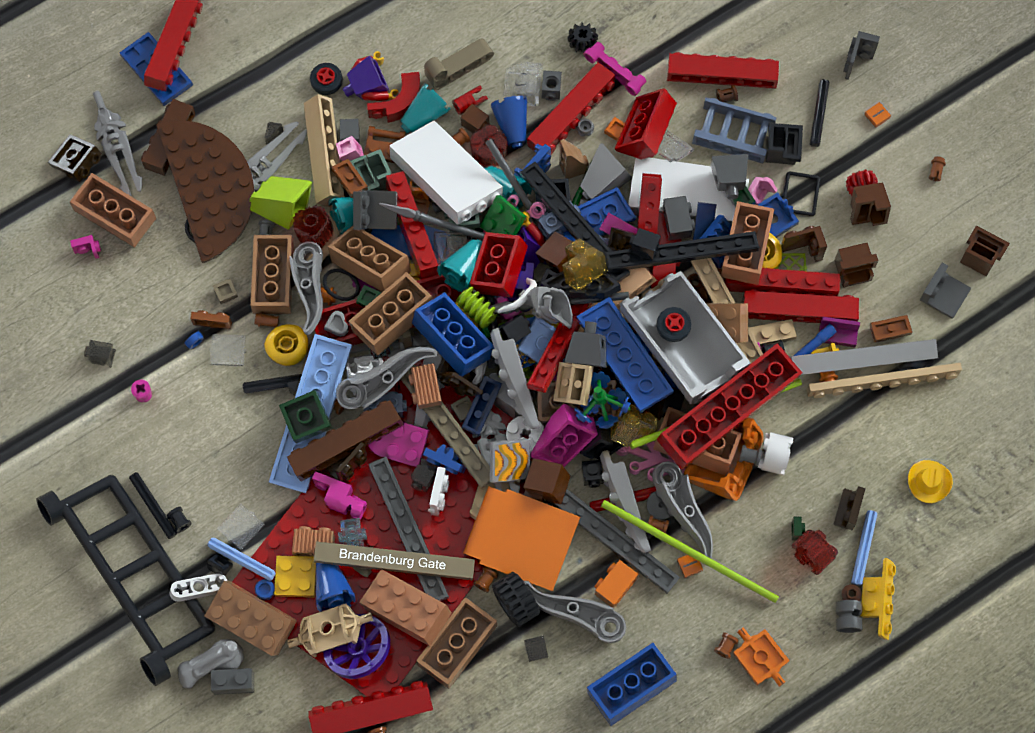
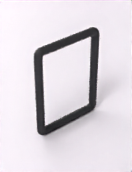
M787 172L783 199H787L790 175L817 179L812 212L794 210V214L814 216L816 214L820 177L798 172Z

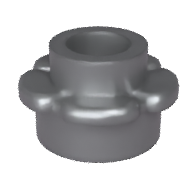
M582 119L576 127L578 134L581 136H590L594 132V124L589 119Z

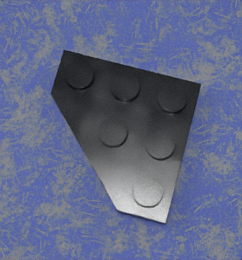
M587 258L541 282L543 287L563 290L568 298L606 299L621 291L620 284L591 258Z

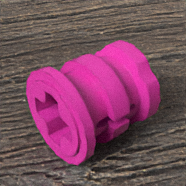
M137 380L132 384L131 392L137 401L142 403L148 402L151 399L152 391L147 381Z

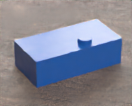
M445 292L415 310L412 324L461 377L491 358L494 345Z
M651 643L589 685L587 693L609 725L612 726L677 682V674L655 644Z

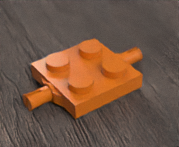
M744 627L741 628L737 633L744 642L741 647L733 652V655L757 686L769 678H773L779 687L783 685L786 681L778 672L790 660L766 629L757 635L750 636Z

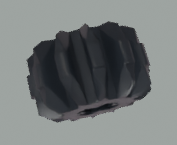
M583 22L580 23V26L575 24L573 29L569 30L567 41L570 42V48H575L576 53L579 50H582V53H584L586 49L591 48L598 40L595 27L591 28L590 23L584 26Z

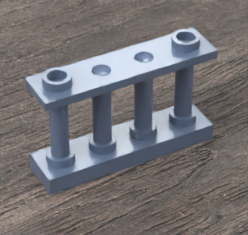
M705 98L703 109L708 110L702 130H695L692 144L730 155L748 154V160L763 164L767 149H764L762 146L770 123H776L777 117L769 113H759L720 102L716 98ZM715 112L726 115L720 135L709 133ZM733 117L743 120L737 140L727 138ZM750 122L761 125L755 145L745 143Z

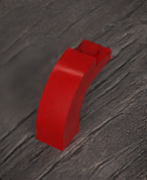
M419 72L401 73L402 89L398 96L390 101L367 103L368 117L380 119L387 116L388 123L402 119L421 89Z

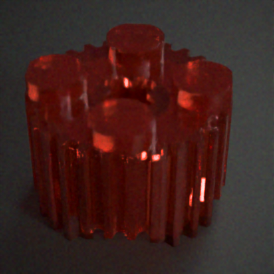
M488 125L486 128L482 127V129L479 128L471 136V156L480 165L482 164L483 167L485 165L486 167H499L498 162L485 143L491 138L503 158L505 159L507 156V138L502 133V130L499 131V128L495 125Z
M316 204L312 208L309 206L308 209L297 210L298 213H295V216H293L295 221L293 222V228L299 242H314L320 248H323L326 244L325 242H329L328 239H331L334 232L330 216L324 207L322 208Z
M809 529L791 546L796 551L794 557L797 558V561L803 566L805 564L813 569L812 573L819 575L835 560L838 550L833 545L827 543L825 540L826 535L822 531L817 530L815 532Z

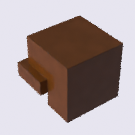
M883 182L854 187L850 204L852 208L850 217L852 225L868 223L870 221L872 226L887 224L891 204Z
M976 225L966 242L969 246L960 263L987 277L996 259L1001 260L1010 243Z
M556 231L536 252L541 263L546 261L548 266L559 273L585 260L577 243Z
M868 242L838 249L834 262L838 274H840L843 288L872 281L874 277L872 268H876L879 260L877 254H871Z
M533 458L524 484V495L540 502H544L545 499L547 502L561 505L571 475L562 464Z

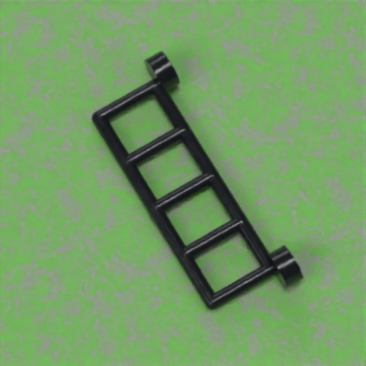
M108 475L61 501L53 491L37 497L38 508L50 526L63 519L66 520L150 649V653L140 658L141 667L149 681L154 686H157L171 678L170 670L165 661L214 633L215 625L210 619L205 617L206 612L197 598L185 600L184 602L201 627L164 648L145 620L177 601H174L170 594L167 593L138 610L122 586L121 581L156 562L160 564L172 584L176 581L184 580V578L117 477ZM110 488L127 515L89 535L72 508ZM134 525L151 552L113 572L96 544ZM176 588L175 592H178L179 595H182L183 591H180L179 588Z

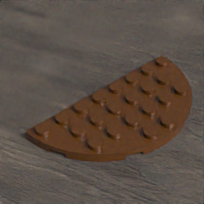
M175 120L158 123L156 125L201 262L205 263L218 257L234 244L242 235L252 214V211H250V197L254 192L251 170L239 148L216 129L192 121Z

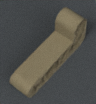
M481 38L442 61L438 57L430 58L424 64L425 76L434 89L439 90L489 61L494 56V52L485 39Z

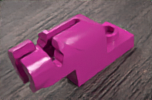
M315 471L312 477L313 483L316 484L315 487L324 491L328 489L324 499L327 507L344 515L351 510V517L361 520L367 503L355 495L351 496L353 492L352 486Z

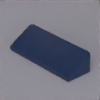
M698 202L693 240L699 239L715 220L717 204Z
M484 376L479 386L483 393L482 395H475L461 426L464 432L476 436L480 435L503 383Z

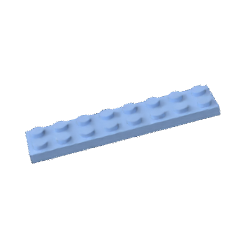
M315 334L295 398L316 390L329 420L336 401V388L342 382L352 344ZM286 424L269 483L306 493L312 476L301 482L295 475L287 456L291 455V452L295 449L304 448L311 440L322 438L325 436L326 431L296 444Z

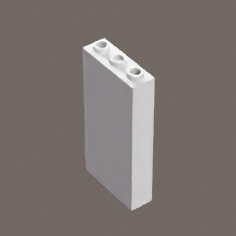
M435 121L389 145L390 158L457 225L468 221L472 216L490 207L496 195L502 196L503 186Z
M649 157L642 160L635 159L628 204L635 215H639L642 174H661L662 186L659 212H663V199L686 196L687 202L691 203L692 213L689 214L690 219H694V223L698 202L717 204L715 218L718 215H724L732 226L736 207L727 198L725 191L717 190L711 166ZM746 179L745 185L747 189L749 185V179Z

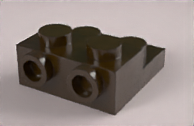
M70 134L48 163L51 167L64 172L67 177L80 182L83 178L88 177L91 167L99 163L102 153L94 144Z

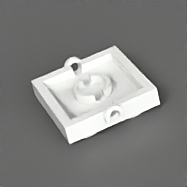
M437 467L429 503L430 509H428V512L435 516H439L440 510H444V492H447L449 488V475H446V469L442 467Z

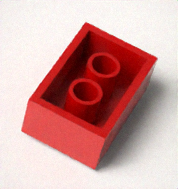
M485 232L469 284L480 294L512 298L528 245L517 235Z

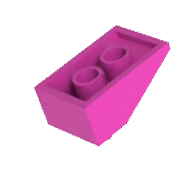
M563 404L549 419L530 456L534 459L562 464L565 467L598 435L594 418L587 415L592 422L588 423L585 421L583 423L576 417L577 412L574 408Z

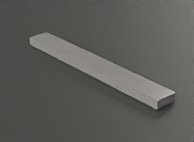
M936 339L789 357L803 372L801 374L803 375L938 358Z

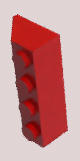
M665 88L636 97L615 146L616 152L641 160L654 157L658 153L659 146L677 104Z

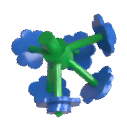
M603 371L593 372L591 385L594 393L591 396L589 395L588 406L580 405L583 408V412L575 407L576 417L583 423L585 421L591 423L592 420L587 415L591 413L597 414L598 409L601 408L603 416L598 418L596 425L599 428H610L618 421V417L613 415L607 416L605 404L608 402L613 410H618L621 407L622 409L619 417H621L622 413L626 414L630 410L631 403L627 402L629 399L627 393L618 387L616 390L612 389L609 391V394H606V391L602 388L608 386L607 383L610 382V376L605 375Z

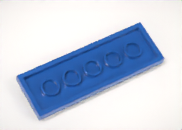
M610 297L576 316L583 329L585 328V321L597 323L596 334L606 337L607 365L640 413L673 394L674 390Z

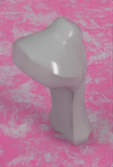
M222 639L204 653L189 661L182 662L178 666V678L182 687L192 688L200 678L211 673V670L238 668L244 660L242 647L233 640Z

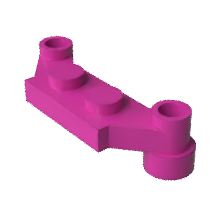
M596 42L583 53L586 60L593 64L597 61L614 73L615 79L625 86L627 92L632 96H636L641 91V87L647 82L644 76L640 74L633 76L631 71L620 66L615 58L604 53L605 48L600 42Z

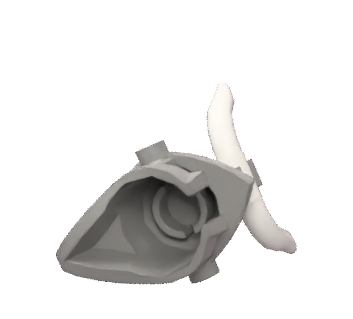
M526 278V283L530 286L526 291L523 290L519 294L520 298L498 310V313L508 312L519 308L523 304H527L533 307L532 314L535 317L541 318L550 324H557L558 322L570 329L573 322L572 309L566 293L561 289L553 287H537L536 281L530 278Z

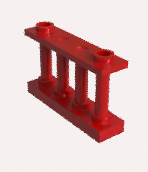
M642 174L637 229L641 228L657 234L662 186L661 174Z

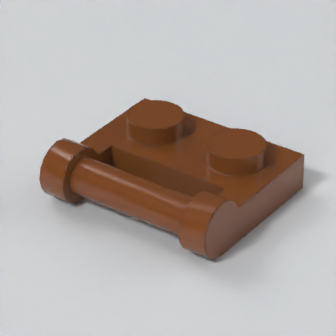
M369 126L364 155L367 157V154L381 149L386 162L395 163L390 158L389 145L393 143L374 140V136L400 140L406 136V131L394 132L375 129L374 126Z

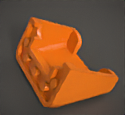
M753 418L746 419L734 429V431L740 432L742 435L727 476L690 464L684 471V475L688 474L690 484L729 500L737 501L740 498L754 463L746 461L739 462L742 446L745 445L746 448L758 451L764 438L762 430Z

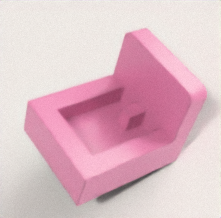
M755 177L748 190L756 201L755 205H758L763 201L768 192L776 193L778 189L772 179L768 177Z

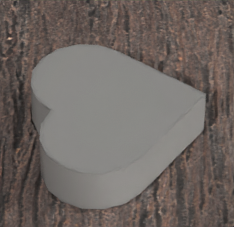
M340 311L333 312L325 324L324 330L340 337L348 333V325L345 322L344 314Z

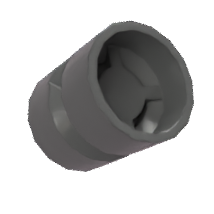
M858 600L837 601L836 614L839 617L836 619V631L842 633L861 632L863 630L862 618L859 616L862 614V602Z

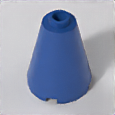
M511 96L504 98V101L499 103V99L492 102L491 109L507 145L512 146V149L523 147V144L526 143L527 97Z
M316 563L317 610L322 612L323 610L343 604L351 607L350 603L352 601L355 603L356 601L355 594L339 565Z

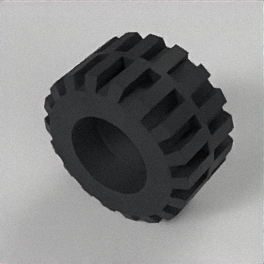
M515 572L509 573L492 584L493 592L499 604L516 626L520 627L539 615V606L522 578Z

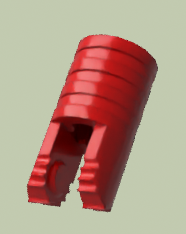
M481 85L452 100V104L459 115L463 114L471 104L477 106L488 100L487 96H482L475 101L472 96L474 93L481 91Z

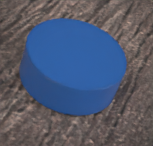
M198 331L185 341V345L189 349H193L203 341L204 336Z
M263 579L256 584L255 593L258 598L269 600L274 596L275 586L271 581Z

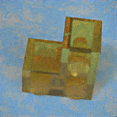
M579 238L565 247L568 260L562 265L565 282L577 291L607 272L604 253Z
M630 404V410L626 414L622 413L621 417H619L622 409L620 407L614 415L618 417V421L611 427V440L629 447L633 440L656 431L657 418L648 412L640 413L636 406Z

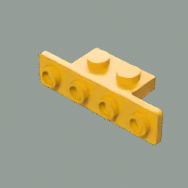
M888 558L883 559L882 577L863 578L862 614L860 615L863 618H879L878 636L884 640H889V634L892 632L890 619L893 614L892 595L895 592L893 577L896 574V566Z

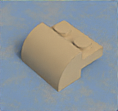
M559 362L553 401L588 406L594 367Z

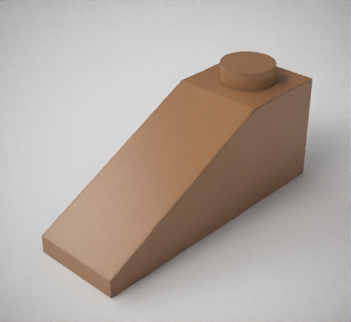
M560 140L559 165L564 178L570 179L585 174L587 166H589L586 155H582L579 148L566 140Z

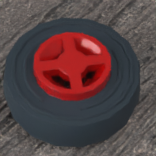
M332 63L318 64L311 71V86L321 95L334 94L342 86L343 76L341 70Z
M670 307L662 311L656 323L659 335L669 342H678L686 338L692 325L687 312L678 307Z

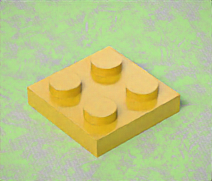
M277 556L275 597H315L316 563H314V557Z

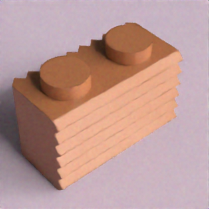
M434 363L412 367V374H408L410 386L414 385L415 393H412L414 405L418 404L419 409L442 405Z
M306 526L294 529L293 556L314 557L316 541L334 543V531L324 527L319 528V530H311L310 527Z

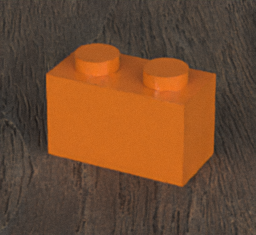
M621 560L616 564L613 562L606 571L608 575L605 579L600 578L594 586L596 588L595 595L612 608L616 607L638 579V573Z

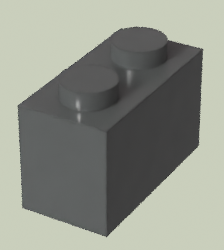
M686 196L663 199L662 207L669 241L691 238L692 231L695 230L694 219H690L689 213H692L691 203L687 202Z
M252 668L211 670V691L214 695L255 693L254 672Z

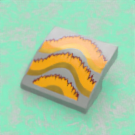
M529 439L502 440L490 443V482H507L527 478L530 469Z

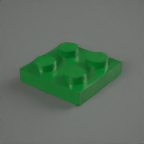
M496 195L480 227L490 233L517 235L526 215L503 196Z

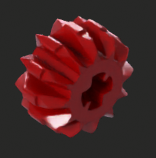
M865 169L848 176L846 188L852 196L854 187L876 184L878 179L873 171Z

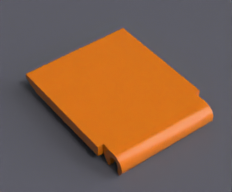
M488 486L463 553L479 559V564L505 574L515 572L522 580H527L532 584L553 591L580 517L509 489L503 492Z

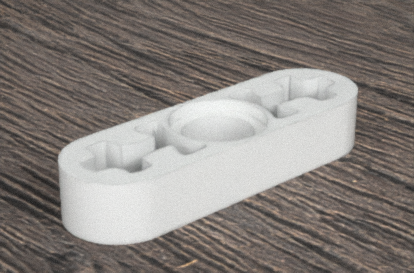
M212 574L176 581L172 584L169 594L174 601L178 602L216 595L220 587L214 584L215 580L218 583H223L227 579L222 574ZM200 583L203 585L204 590L197 592L194 590L193 585ZM176 588H179L180 591H183L182 595H179L178 592H175Z

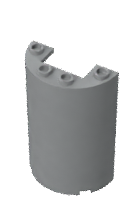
M680 271L676 274L671 273L667 275L661 288L654 292L653 290L648 291L642 299L639 300L638 296L632 299L626 298L620 303V311L690 404H696L718 390L751 362ZM670 307H678L686 311L692 323L688 336L678 342H669L663 339L656 327L657 318L660 313Z

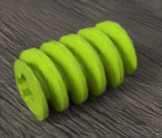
M471 286L460 294L456 303H458L460 308H464V312L469 313V317L474 318L475 323H480V327L484 329L496 319L497 314H494L496 308L488 309L490 302L483 304L485 297L482 296L478 299L477 297L480 293L477 291L473 294L474 287Z

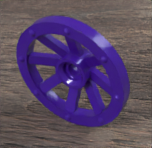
M372 616L373 621L360 626L356 644L350 642L348 645L344 644L323 651L327 665L336 675L347 679L365 677L377 670L385 661L390 649V635L387 628L378 618ZM370 624L375 626L373 631L365 639V625ZM380 633L381 643L370 645ZM332 650L349 652L333 660ZM379 651L373 660L368 656L371 652ZM353 659L348 669L338 666ZM360 660L366 662L367 665L357 668Z

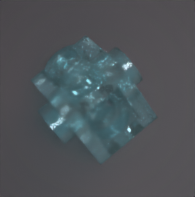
M360 518L340 521L341 532H338L339 544L364 547L363 540H367L366 529L361 528Z

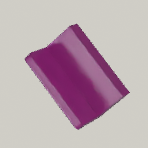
M822 317L819 324V332L828 324H831L837 331L825 343L856 347L860 322Z

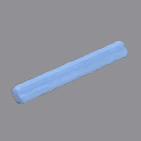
M868 510L866 513L851 584L861 586L863 583L877 518V512Z
M211 538L208 542L210 549L269 581H272L276 573L274 570L218 539Z

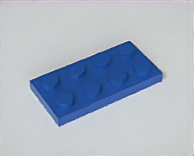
M149 32L119 52L120 56L143 82L144 74L158 43ZM178 67L177 71L173 72L172 85H168L166 92L148 87L163 106L193 86L192 81L180 67Z

